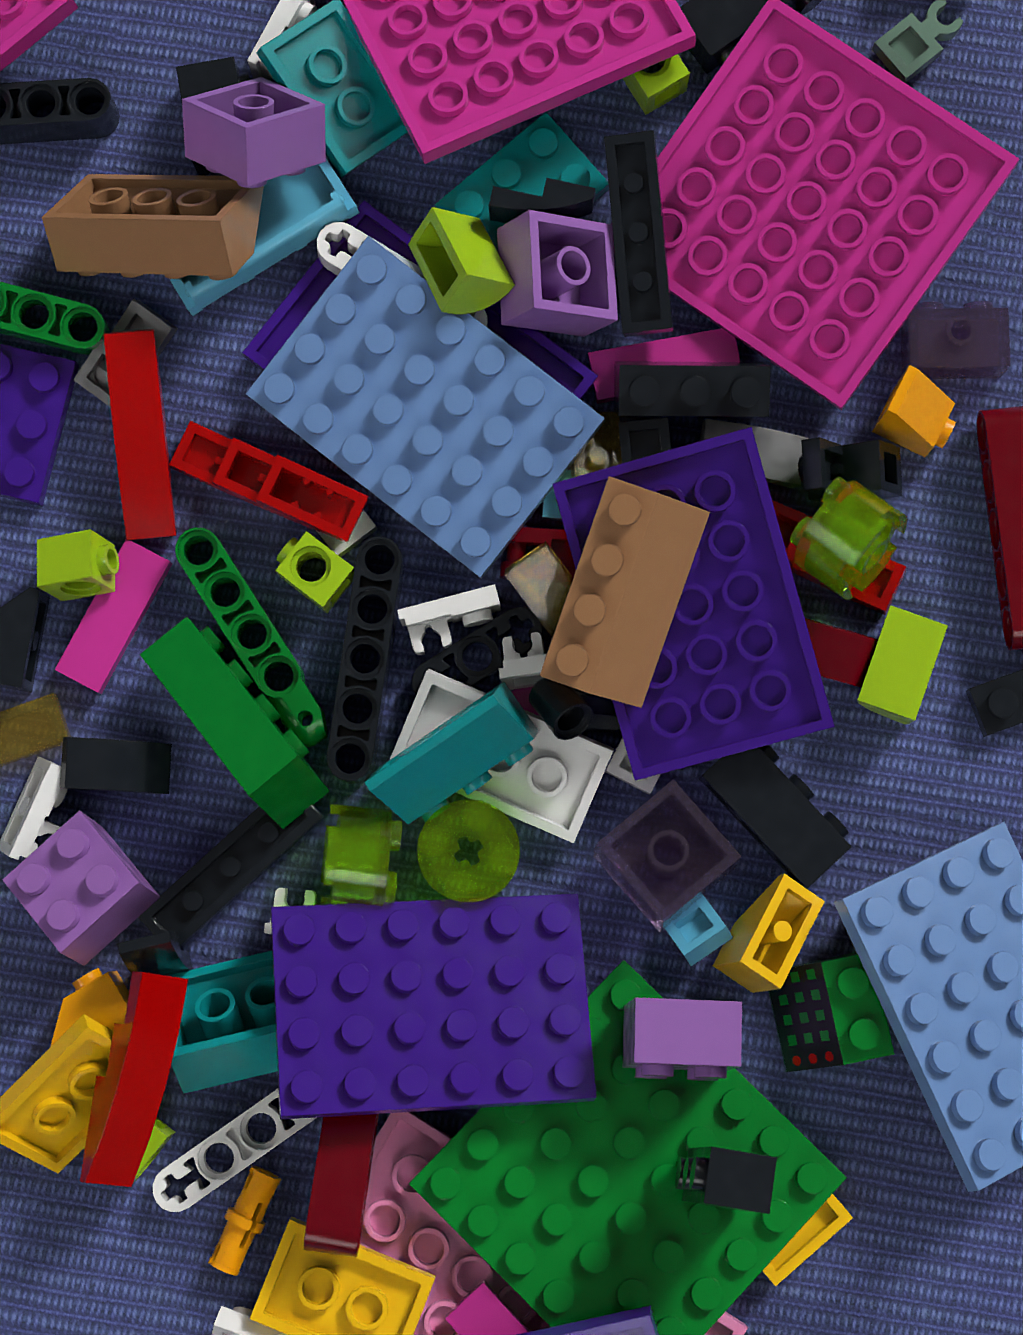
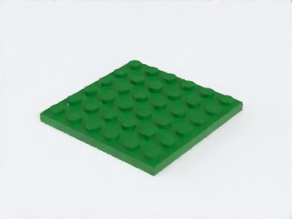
M623 960L587 997L597 1098L589 1102L480 1108L408 1184L550 1327L651 1305L659 1335H705L847 1177L736 1069L728 1070L726 1079L698 1081L687 1080V1070H674L673 1076L667 1077V1079L635 1078V1068H622L624 1005L635 997L663 998ZM711 1146L777 1157L770 1214L739 1211L681 1201L683 1190L675 1188L679 1158H687L689 1148Z

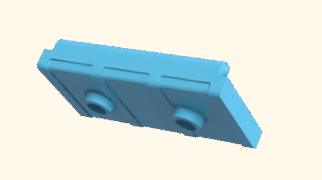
M327 159L326 162L306 168V171L300 175H282L267 180V184L264 185L254 254L238 270L237 274L225 280H212L208 276L188 275L179 279H170L190 314L194 316L220 297L241 284L254 279L256 275L296 250L299 251L307 246L309 242L318 237L319 232L326 225L333 222H343L348 218L351 219L360 212Z

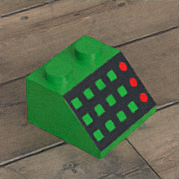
M857 952L793 965L781 989L768 991L786 1072L840 1066L894 1055L886 1014Z

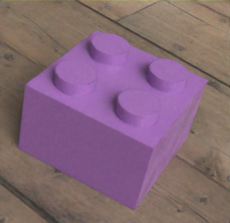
M263 77L182 99L185 157L206 166V170L210 172L220 173L237 181V184L241 187L259 188L266 185L267 180L282 175H300L306 171V168L326 162L324 103Z
M528 210L497 228L498 254L515 284L512 290L500 300L501 325L585 337L618 321L612 224Z
M80 810L2 879L57 950L83 966L160 898V895L107 831Z
M635 997L624 1005L622 1068H635V1078L667 1079V1077L673 1076L674 1070H687V1080L718 1081V1079H726L728 1070L741 1067L742 1002Z

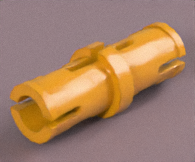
M251 1166L250 1173L234 1207H228L224 1216L227 1220L224 1231L212 1256L208 1260V1263L218 1270L238 1276L240 1268L255 1235L261 1234L266 1223L263 1221V1217L282 1180L274 1173L257 1166Z

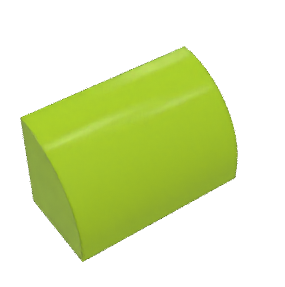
M432 207L408 243L441 312L469 314L486 309L501 300L515 286L480 218Z
M890 605L857 702L870 711L905 725L914 722L948 625Z

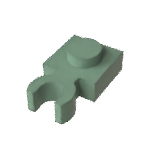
M936 0L933 2L923 22H920L913 13H910L874 42L872 51L892 74L904 83L910 81L941 55L943 47L937 41H948L958 34L963 24L961 17L949 25H943L937 20L936 16L944 10L947 4L946 0Z

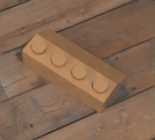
M88 174L42 216V221L56 270L59 272H78L80 276H94L100 273H121V276L126 278L138 277L143 274H162L168 279H179L188 275L208 276L212 280H225L235 276L238 270L254 254L264 186L259 188L241 187L237 184V181L227 176Z
M609 476L540 676L589 694L642 708L710 512Z

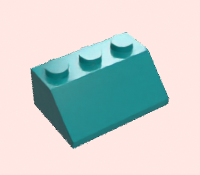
M502 682L381 765L364 783L378 799L407 824H410L420 816L427 823L451 806L446 798L461 788L469 795L492 778L488 770L499 762L505 760L510 767L531 753L534 748L530 741L536 737L539 731L506 683Z
M272 951L166 975L188 979L179 1034L171 1063L183 1094L278 1071Z

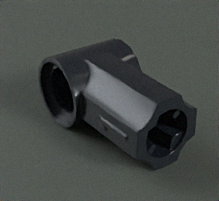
M544 677L537 681L530 691L529 703L558 739H573L584 731L614 733L616 730H620L611 699L589 694Z

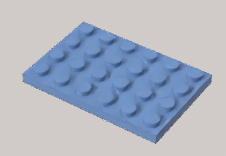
M369 236L246 392V395L481 579L553 489L552 483L560 480L605 422L603 416L472 315L441 312L427 281Z
M1002 822L834 902L968 1192L980 1191L1023 1167V860L1005 822Z

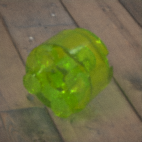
M838 477L832 481L822 497L823 505L818 509L813 518L811 519L807 516L795 527L791 534L790 542L797 546L794 561L799 567L842 598L849 600L853 598L850 591L852 587H856L862 592L884 569L897 549L890 540L895 530L904 534L908 519L905 514L855 480L847 482L843 478Z
M458 800L442 806L426 821L418 837L417 857L424 878L438 893L454 901L479 902L495 897L510 884L519 865L520 844L513 824L498 808L481 800ZM465 838L472 844L480 841L483 845V848L477 853L480 861L475 865H471L467 860L458 862L455 855L461 851L459 842Z
M330 804L328 814H337L338 818L336 826L326 825L321 882L323 885L330 886V895H320L319 905L355 903L383 906L384 902L394 903L397 872L390 871L388 868L390 851L399 852L402 821L392 820L391 809Z

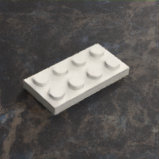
M428 669L390 759L486 693ZM524 710L539 731L536 737L530 741L534 750L510 767L505 760L499 762L488 770L492 778L469 795L466 794L463 788L456 793L574 843L614 748L582 734L569 740L558 739L540 716Z

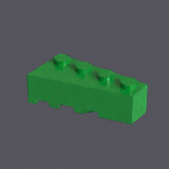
M185 617L140 655L248 796L284 829L303 814L305 809L311 804L314 805L330 790L303 758L310 752L291 729L283 733L275 722L281 718V715L263 693L255 698L248 690V687L254 681L236 659L227 664L220 653L227 648L208 625L200 631L188 617Z

